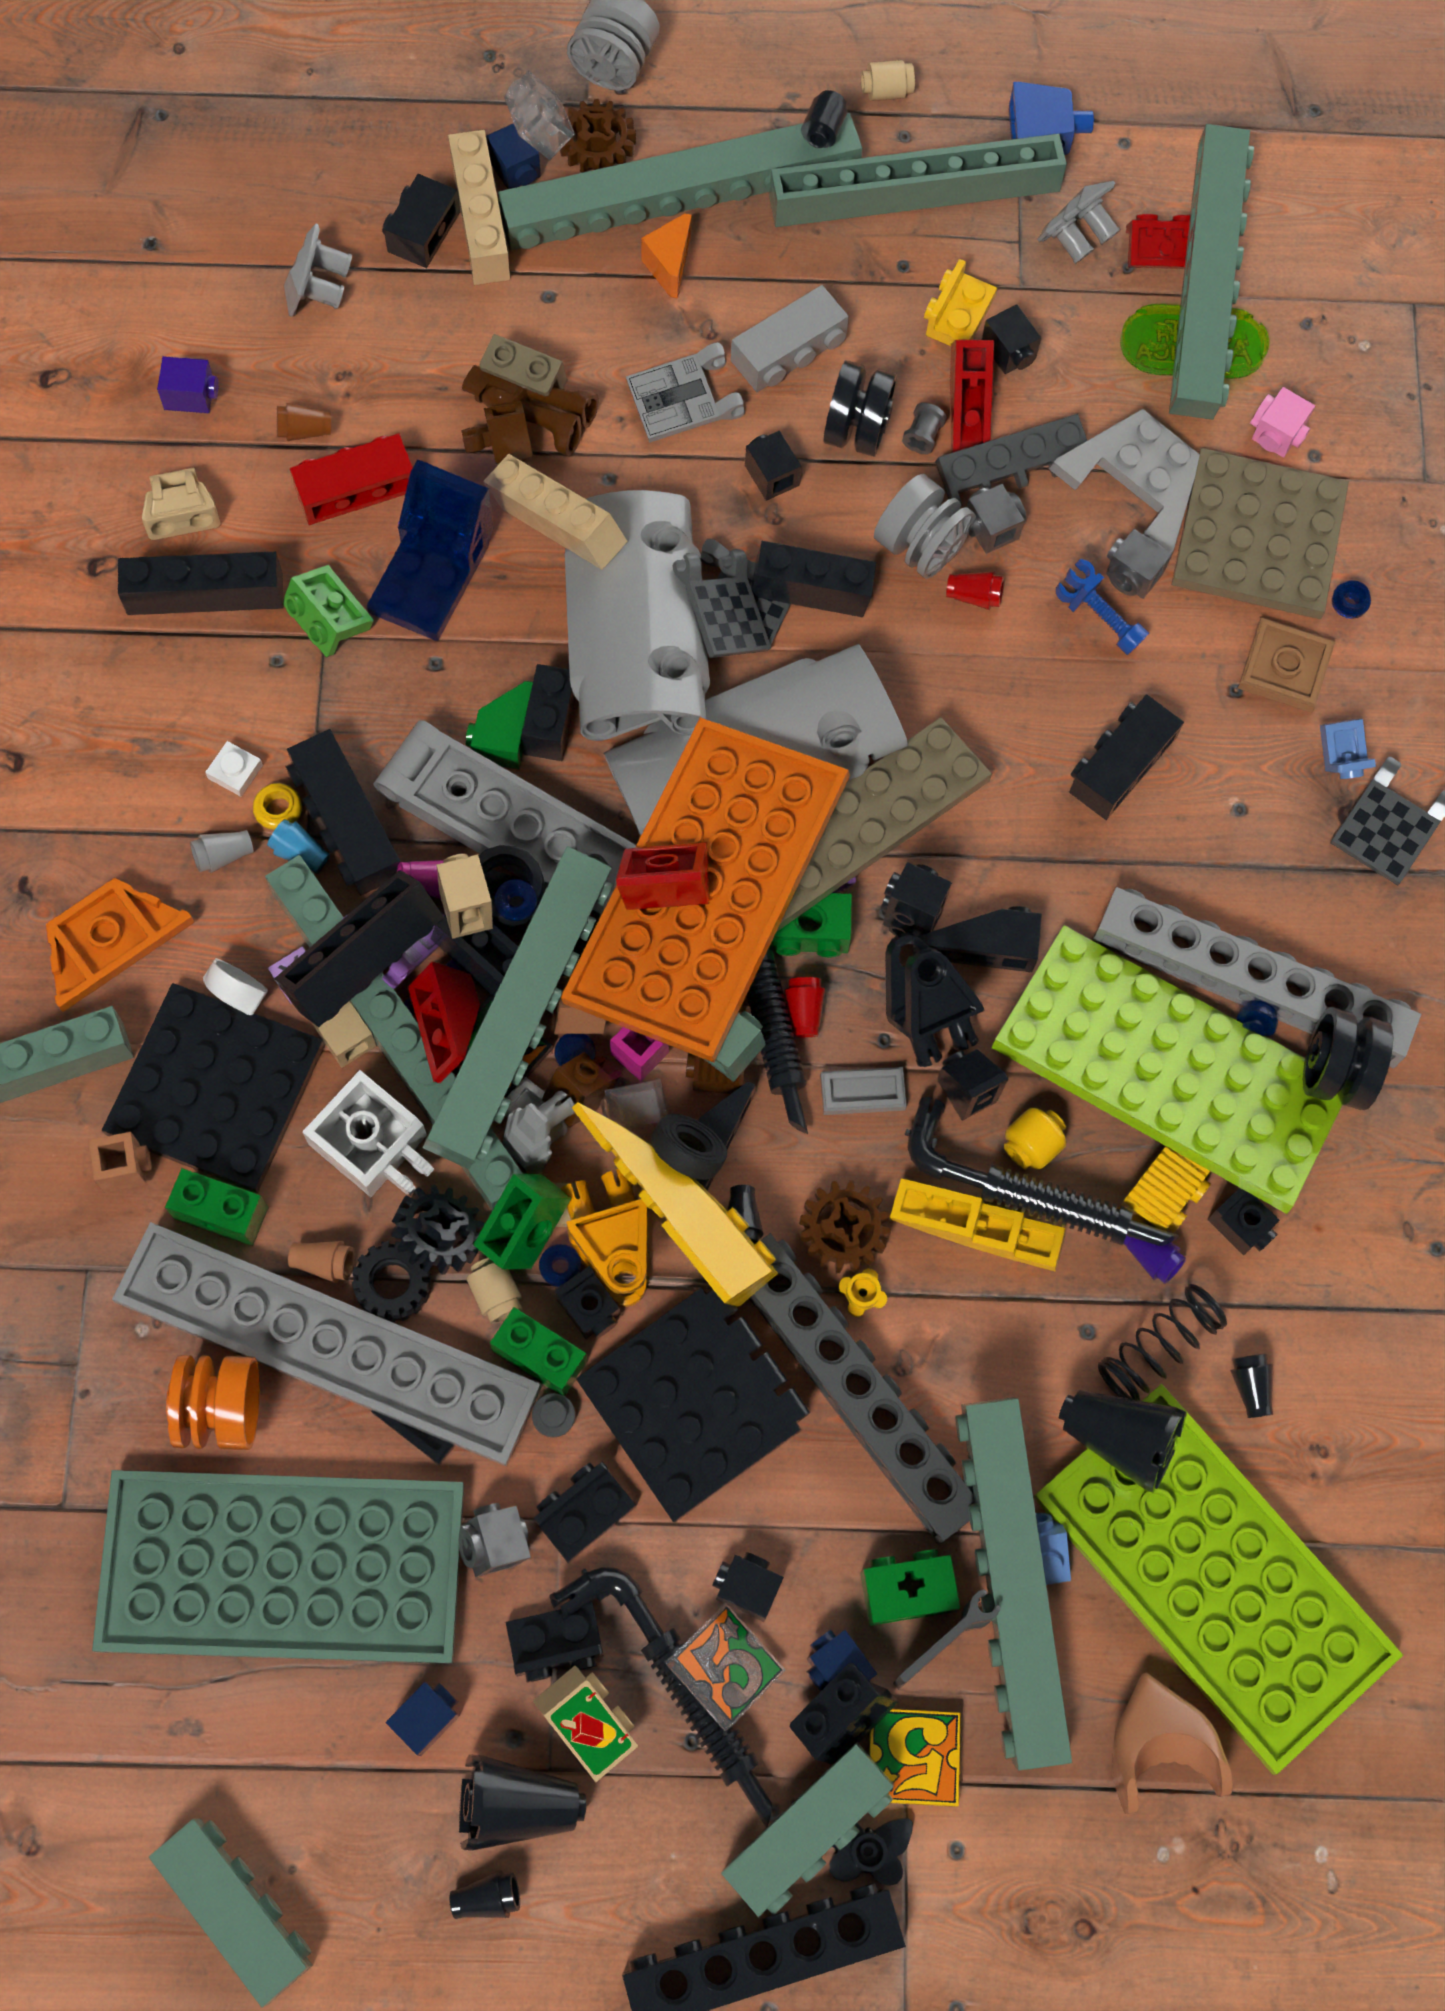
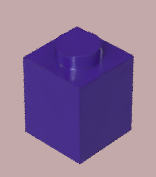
M162 356L157 390L164 410L210 413L211 400L218 397L219 382L218 377L212 375L209 361Z

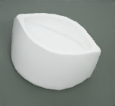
M218 958L213 960L203 977L206 987L216 997L247 1015H253L268 991L265 986L247 973Z

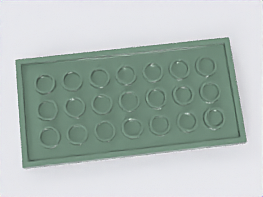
M112 1470L92 1651L97 1653L453 1664L460 1564L458 1538L460 1526H462L464 1483Z

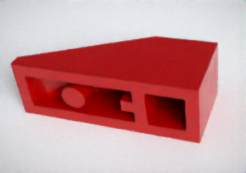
M955 340L951 343V453L991 440L994 340Z
M431 961L408 986L433 1082L441 1083L466 1056L480 1003L471 974Z

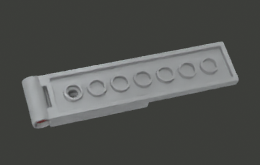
M419 720L373 783L377 791L394 802H399V807L479 854L486 849L498 845L517 846L529 852L540 865L546 888L567 846L612 867L606 881L613 883L612 888L603 906L595 903L590 913L599 919L617 885L616 876L624 849L636 847L634 843L454 740L423 720ZM458 791L465 792L463 796L454 795ZM501 865V867L529 882L527 874L521 868L515 865Z

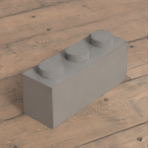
M821 285L732 339L731 362L756 392L767 386H775L789 372L798 367L804 368L809 365L815 356L827 349L837 348L846 338L849 316L826 288Z

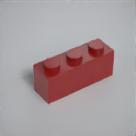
M400 433L392 436H380L370 443L354 448L345 447L338 450L335 454L319 459H307L296 466L290 467L294 487L308 525L418 491L415 473Z

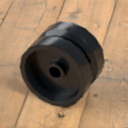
M845 360L839 372L832 396L823 442L824 444L843 448L848 443L855 426L857 427L854 440L856 452L875 457L882 436L886 433L894 404L893 394L897 373L877 369L871 376L867 391H864L866 378L864 365Z
M1335 1007L1327 1008L1320 1017L1308 1046L1302 1078L1305 1094L1326 1101L1333 1099L1338 1094V1098L1344 1106L1359 1110L1369 1109L1382 1089L1391 1061L1394 1037L1393 1028L1390 1023L1372 1017L1363 1018L1357 1023L1353 1012Z

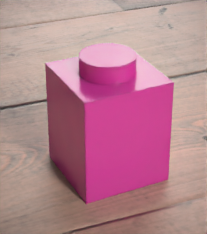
M624 1027L610 1040L611 1056L640 1081L669 1053V1045Z

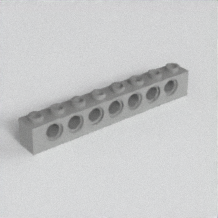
M1118 887L1115 888L1092 940L1107 949L1310 1034H1313L1320 1017L1327 1009L1324 1001L1326 999L1337 1003L1340 1009L1353 1012L1357 1023L1363 1019V1015L1389 1022L1393 1028L1394 1037L1389 1067L1393 1069L1406 1057L1421 1017V1013L1411 1010V1007L1403 1001L1396 999L1387 1000L1377 996L1367 986L1341 981L1334 978L1333 973L1326 969L1305 966L1296 962V959L1288 953L1269 951L1260 947L1255 940L1249 937L1228 934L1221 931L1220 927L1211 921L1192 919L1183 915V912L1177 907L1168 904H1156L1147 900L1142 893L1133 889L1123 890ZM1143 921L1147 923L1152 932H1141L1136 928L1134 922ZM1172 937L1185 939L1189 948L1176 946ZM1216 952L1221 954L1226 959L1227 964L1216 963L1212 960L1210 953ZM1248 968L1258 969L1263 974L1264 980L1254 979L1249 974ZM1286 984L1296 985L1301 990L1302 996L1291 994Z

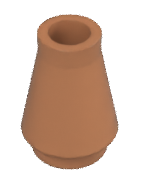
M344 1241L294 1242L288 1253L289 1267L306 1271L334 1283H337L339 1280H348L355 1263L354 1248L346 1246Z

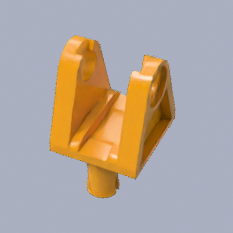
M616 1169V1177L620 1187L616 1185L612 1170L601 1176L612 1208L595 1213L586 1180L575 1181L579 1199H576L571 1183L563 1186L561 1190L572 1198L567 1206L571 1220L566 1222L568 1238L572 1249L586 1268L590 1265L615 1303L621 1307H629L639 1303L646 1291L647 1206L642 1199H635L630 1181L623 1176L619 1169ZM628 1273L635 1277L628 1284L618 1283L615 1280L618 1275ZM632 1292H634L633 1294H631V1295H629V1296H622V1295H621V1294H626V1293H632Z

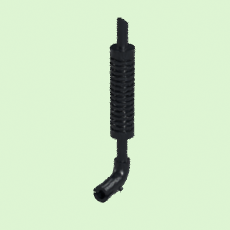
M768 948L748 990L747 998L748 1002H750L749 1006L751 1007L752 1016L762 1025L761 1032L766 1045L762 1048L761 1055L763 1056V1063H765L764 1067L765 1071H767L766 1075L769 1079L768 1083L771 1094L782 1095L789 1123L797 1130L808 1134L798 1090L804 1088L807 1084L804 1072L802 1071L800 1056H798L799 1052L798 1048H796L797 1044L794 1040V1033H792L793 1029L792 1025H790L789 1013L786 1010L787 1005L781 981L779 980L773 950Z
M932 1097L921 1098L911 1130L906 1129L905 1135L908 1136L907 1148L911 1161L920 1171L936 1179H941V1176L981 1188L983 1189L981 1198L984 1201L993 1203V1200H997L996 1205L999 1206L1004 1202L1006 1203L1005 1208L1013 1205V1210L1017 1211L1018 1207L1022 1208L1021 1212L1024 1214L1028 1210L1030 1211V1216L1038 1213L1037 1218L1041 1219L1042 1215L1046 1216L1045 1221L1053 1218V1223L1057 1224L1058 1221H1062L1061 1226L1064 1227L1068 1223L1070 1224V1229L1078 1226L1079 1232H1082L1084 1228L1086 1229V1234L1090 1235L1091 1231L1095 1232V1237L1102 1234V1239L1106 1240L1107 1237H1111L1110 1242L1123 1245L1126 1236L1157 1246L1169 1244L1179 1237L1178 1234L1131 1220L1134 1211L1132 1208L1121 1205L1120 1209H1118L1116 1203L1109 1206V1201L1107 1200L1102 1204L1100 1203L1101 1198H1096V1201H1093V1196L1089 1195L1088 1198H1084L1085 1193L1082 1192L1078 1196L1076 1195V1190L1068 1193V1188L1064 1187L1063 1191L1059 1190L1060 1185L1057 1184L1053 1188L1051 1187V1182L1043 1185L1044 1180L1042 1179L1037 1183L1035 1182V1177L1028 1180V1175L1024 1174L1023 1178L1019 1177L1020 1172L1017 1171L1015 1175H1012L1011 1169H1008L1006 1173L1003 1172L1004 1167L991 1164L989 1173L947 1160V1155L935 1151L938 1139L934 1137L941 1116L945 1111V1105L938 1099L935 1100L932 1112L928 1113Z
M600 1567L589 1572L585 1568L581 1570L582 1576L557 1592L551 1593L549 1598L553 1608L570 1599V1601L560 1607L561 1609L556 1611L563 1620L597 1598L598 1601H601L609 1595L614 1596L621 1607L624 1605L627 1607L649 1642L641 1652L648 1662L651 1660L654 1662L651 1668L659 1670L655 1673L656 1676L660 1677L662 1675L663 1679L660 1682L662 1685L666 1683L668 1685L665 1690L667 1693L673 1692L670 1698L672 1701L678 1700L675 1706L683 1708L680 1714L688 1716L685 1719L686 1723L692 1722L691 1731L697 1730L696 1739L702 1738L701 1747L706 1745L708 1748L705 1751L706 1755L711 1753L713 1756L710 1758L711 1763L716 1761L718 1764L715 1766V1769L718 1771L721 1768L723 1771L720 1774L726 1786L735 1781L738 1782L767 1828L771 1817L772 1802L752 1772V1769L760 1764L754 1752L748 1753L747 1750L750 1748L748 1744L745 1746L742 1744L745 1738L737 1736L740 1730L738 1728L733 1730L734 1721L729 1723L728 1718L709 1698L711 1691L707 1688L710 1686L707 1683L704 1684V1682L696 1683L675 1659L686 1646L684 1643L679 1645L678 1642L681 1638L674 1628L666 1633L662 1631L641 1598L640 1594L643 1591L638 1583L628 1573L617 1568Z

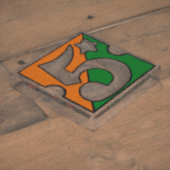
M727 1603L722 1605L664 1662L724 1731L731 1728L786 1671Z

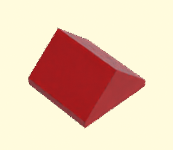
M707 842L624 849L616 876V883L626 910L709 904Z

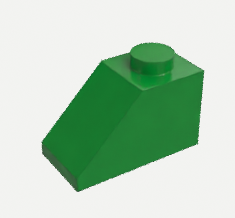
M525 681L480 708L476 723H469L466 746L471 747L473 751L501 767L520 770L523 756L521 734L533 682Z

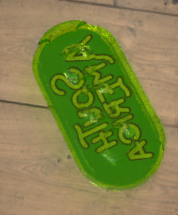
M1146 305L1137 309L1136 313L1131 315V317L1129 316L1125 321L1120 335V347L1126 360L1136 369L1152 375L1173 376L1180 305ZM1232 308L1231 314L1236 315V327L1233 337L1228 338L1227 349L1233 350V358L1229 372H1225L1224 378L1226 379L1243 378L1257 371L1264 362L1269 349V335L1263 324L1260 323L1259 325L1257 321L1253 320L1254 316L1247 311Z

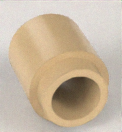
M903 60L868 63L867 70L861 72L862 93H868L870 101L905 98L906 94H913L915 89L913 64L904 63Z
M489 1258L483 1259L471 1266L473 1273L466 1280L482 1315L488 1316L491 1324L504 1321L513 1307L520 1311L522 1310L519 1303L522 1297L509 1269H501Z

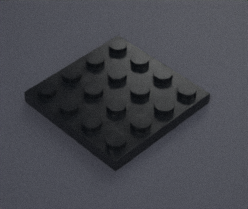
M172 983L101 1131L107 1136L131 1132L139 1142V1145H146L151 1153L258 1193L323 1051L325 1042L321 1038L254 1013L253 1015H247L225 1002Z

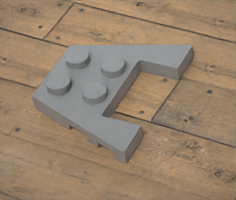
M1142 409L1058 457L1049 470L1076 490L1096 464L1158 512V515L1144 531L1143 535L1153 537L1161 547L1172 553L1194 483L1200 454Z

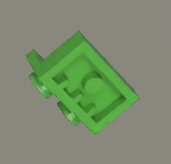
M329 565L291 577L283 599V605L288 614L297 621L308 635L310 641L320 649L325 657L335 654L339 641L370 630L374 619Z

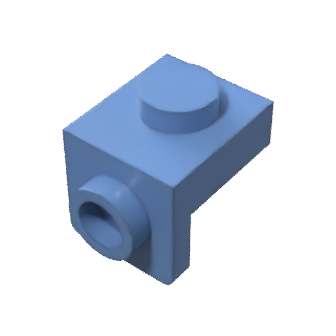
M1352 719L1320 725L1325 772L1339 773L1340 779H1349L1364 776L1363 769L1376 767L1375 759L1367 757L1363 719Z
M1036 1513L1046 1585L1071 1581L1068 1540L1065 1528L1053 1520L1050 1514Z

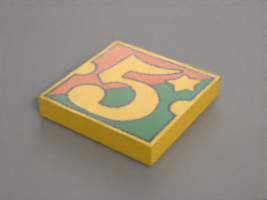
M892 1709L869 1732V1756L894 1783V1787L888 1792L893 1798L890 1803L959 1807L961 1713Z

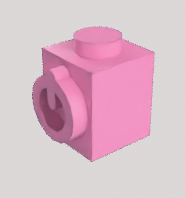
M1282 387L1275 398L1268 394L1250 422L1251 425L1256 427L1252 440L1259 443L1265 450L1274 452L1284 458L1292 445L1299 448L1308 435L1310 428L1306 425L1315 405Z

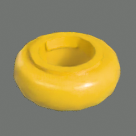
M274 783L263 787L256 794L253 801V814L257 822L270 830H275L284 819L291 823L297 822L302 813V800L298 792L291 786L283 783ZM275 799L286 800L289 806L285 812L273 815L266 811L271 801Z

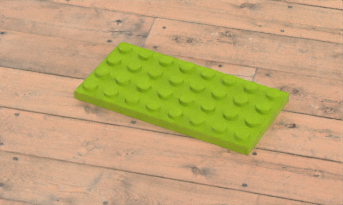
M1063 925L991 1047L1286 1214L1294 1206L1342 1107L1338 1094L1333 1099L1327 1101L1305 1094L1302 1080L1305 1058L1065 925Z
M1160 1384L1142 1400L1144 1402L1177 1407L1186 1411L1163 1384ZM1188 1413L1186 1414L1181 1437L1177 1436L1173 1458L1162 1482L1154 1490V1493L1143 1489L1093 1451L1086 1449L1036 1493L1033 1498L1047 1514L1053 1517V1520L1063 1525L1068 1539L1272 1775H1277L1403 1656L1399 1649Z

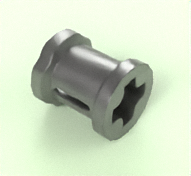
M919 403L913 411L914 421L910 429L905 430L902 442L911 451L919 454H930L934 448L936 433L939 428L944 426L947 417L939 407L929 403Z

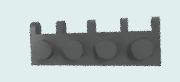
M1075 414L938 457L935 462L948 499L956 498L961 503L959 493L978 487L979 489L986 487L991 489L990 483L1013 476L1019 489L1027 487L1028 480L1025 472L1047 465L1050 468L1058 457L1087 441L1079 415ZM1050 471L1054 478L1058 477L1052 471Z

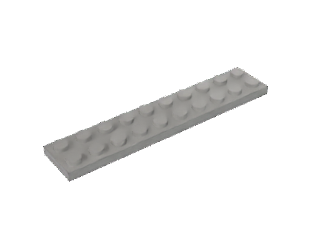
M150 1222L112 1298L119 1305L243 1357H255L260 1364L367 1409L381 1413L506 1467L541 1389V1384L152 1222Z

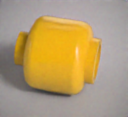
M1030 1108L1006 1129L1005 1138L1007 1142L1004 1144V1149L1019 1167L1025 1170L1028 1167L1041 1170L1066 1147L1067 1142L1063 1133L1066 1125L1052 1110H1048L1045 1113L1038 1108Z

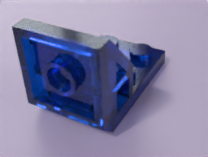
M417 459L410 472L398 524L401 543L366 605L368 613L437 642L439 641L489 546L494 528L489 488Z

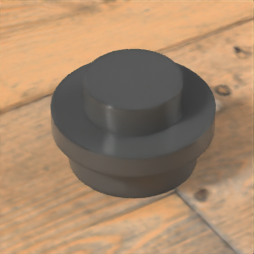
M555 1393L547 1394L535 1403L532 1410V1421L537 1431L542 1435L550 1438L560 1437L572 1428L575 1421V1410L570 1400L565 1396Z

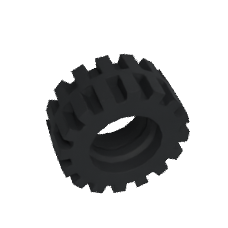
M389 1241L381 1242L379 1247L373 1245L368 1248L369 1252L365 1256L362 1254L359 1257V1264L357 1267H354L352 1273L354 1277L352 1281L353 1290L362 1308L366 1312L390 1322H395L397 1319L404 1321L409 1319V1315L412 1313L417 1314L421 1310L422 1304L427 1302L429 1298L428 1293L431 1290L430 1272L424 1271V1262L418 1260L411 1265L408 1262L411 1253L409 1251L398 1252L397 1247L400 1242L397 1241L395 1244H390ZM389 1265H398L404 1268L410 1276L407 1291L394 1299L380 1296L374 1288V1279L377 1273Z

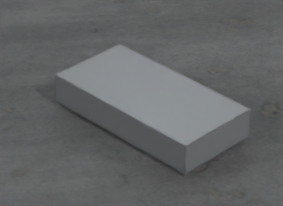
M903 1067L825 1071L820 1074L823 1115L905 1111L907 1107Z

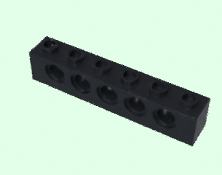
M876 1883L868 1884L850 1890L851 1900L834 1905L832 1897L824 1898L806 1904L808 1913L790 1919L788 1911L780 1912L763 1918L764 1927L746 1933L744 1925L718 1933L720 1942L702 1947L700 1939H696L673 1947L675 1956L658 1961L656 1953L631 1960L629 1961L631 1970L622 1974L631 2010L709 2011L904 1948L906 1945L890 1892L887 1889L878 1891ZM856 1913L862 1921V1931L856 1939L844 1940L839 1935L838 1922L843 1915ZM803 1927L814 1928L819 1937L816 1950L807 1955L798 1953L793 1943L796 1932ZM760 1941L771 1943L775 1950L773 1963L764 1969L754 1967L749 1960L751 1947ZM716 1955L726 1957L731 1963V1973L721 1983L710 1981L704 1972L706 1962ZM669 1970H678L687 1979L685 1991L677 1997L665 1995L660 1988L661 1977Z

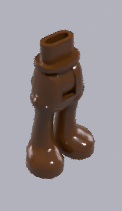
M473 365L462 384L463 391L475 395V400L479 403H484L487 407L521 401L526 422L536 424L552 432L556 450L568 457L572 456L580 442L582 427L588 428L592 424L599 405V397L593 392L585 390L570 391L552 387L550 394L543 396L486 373L477 365ZM530 399L554 406L566 413L532 404Z

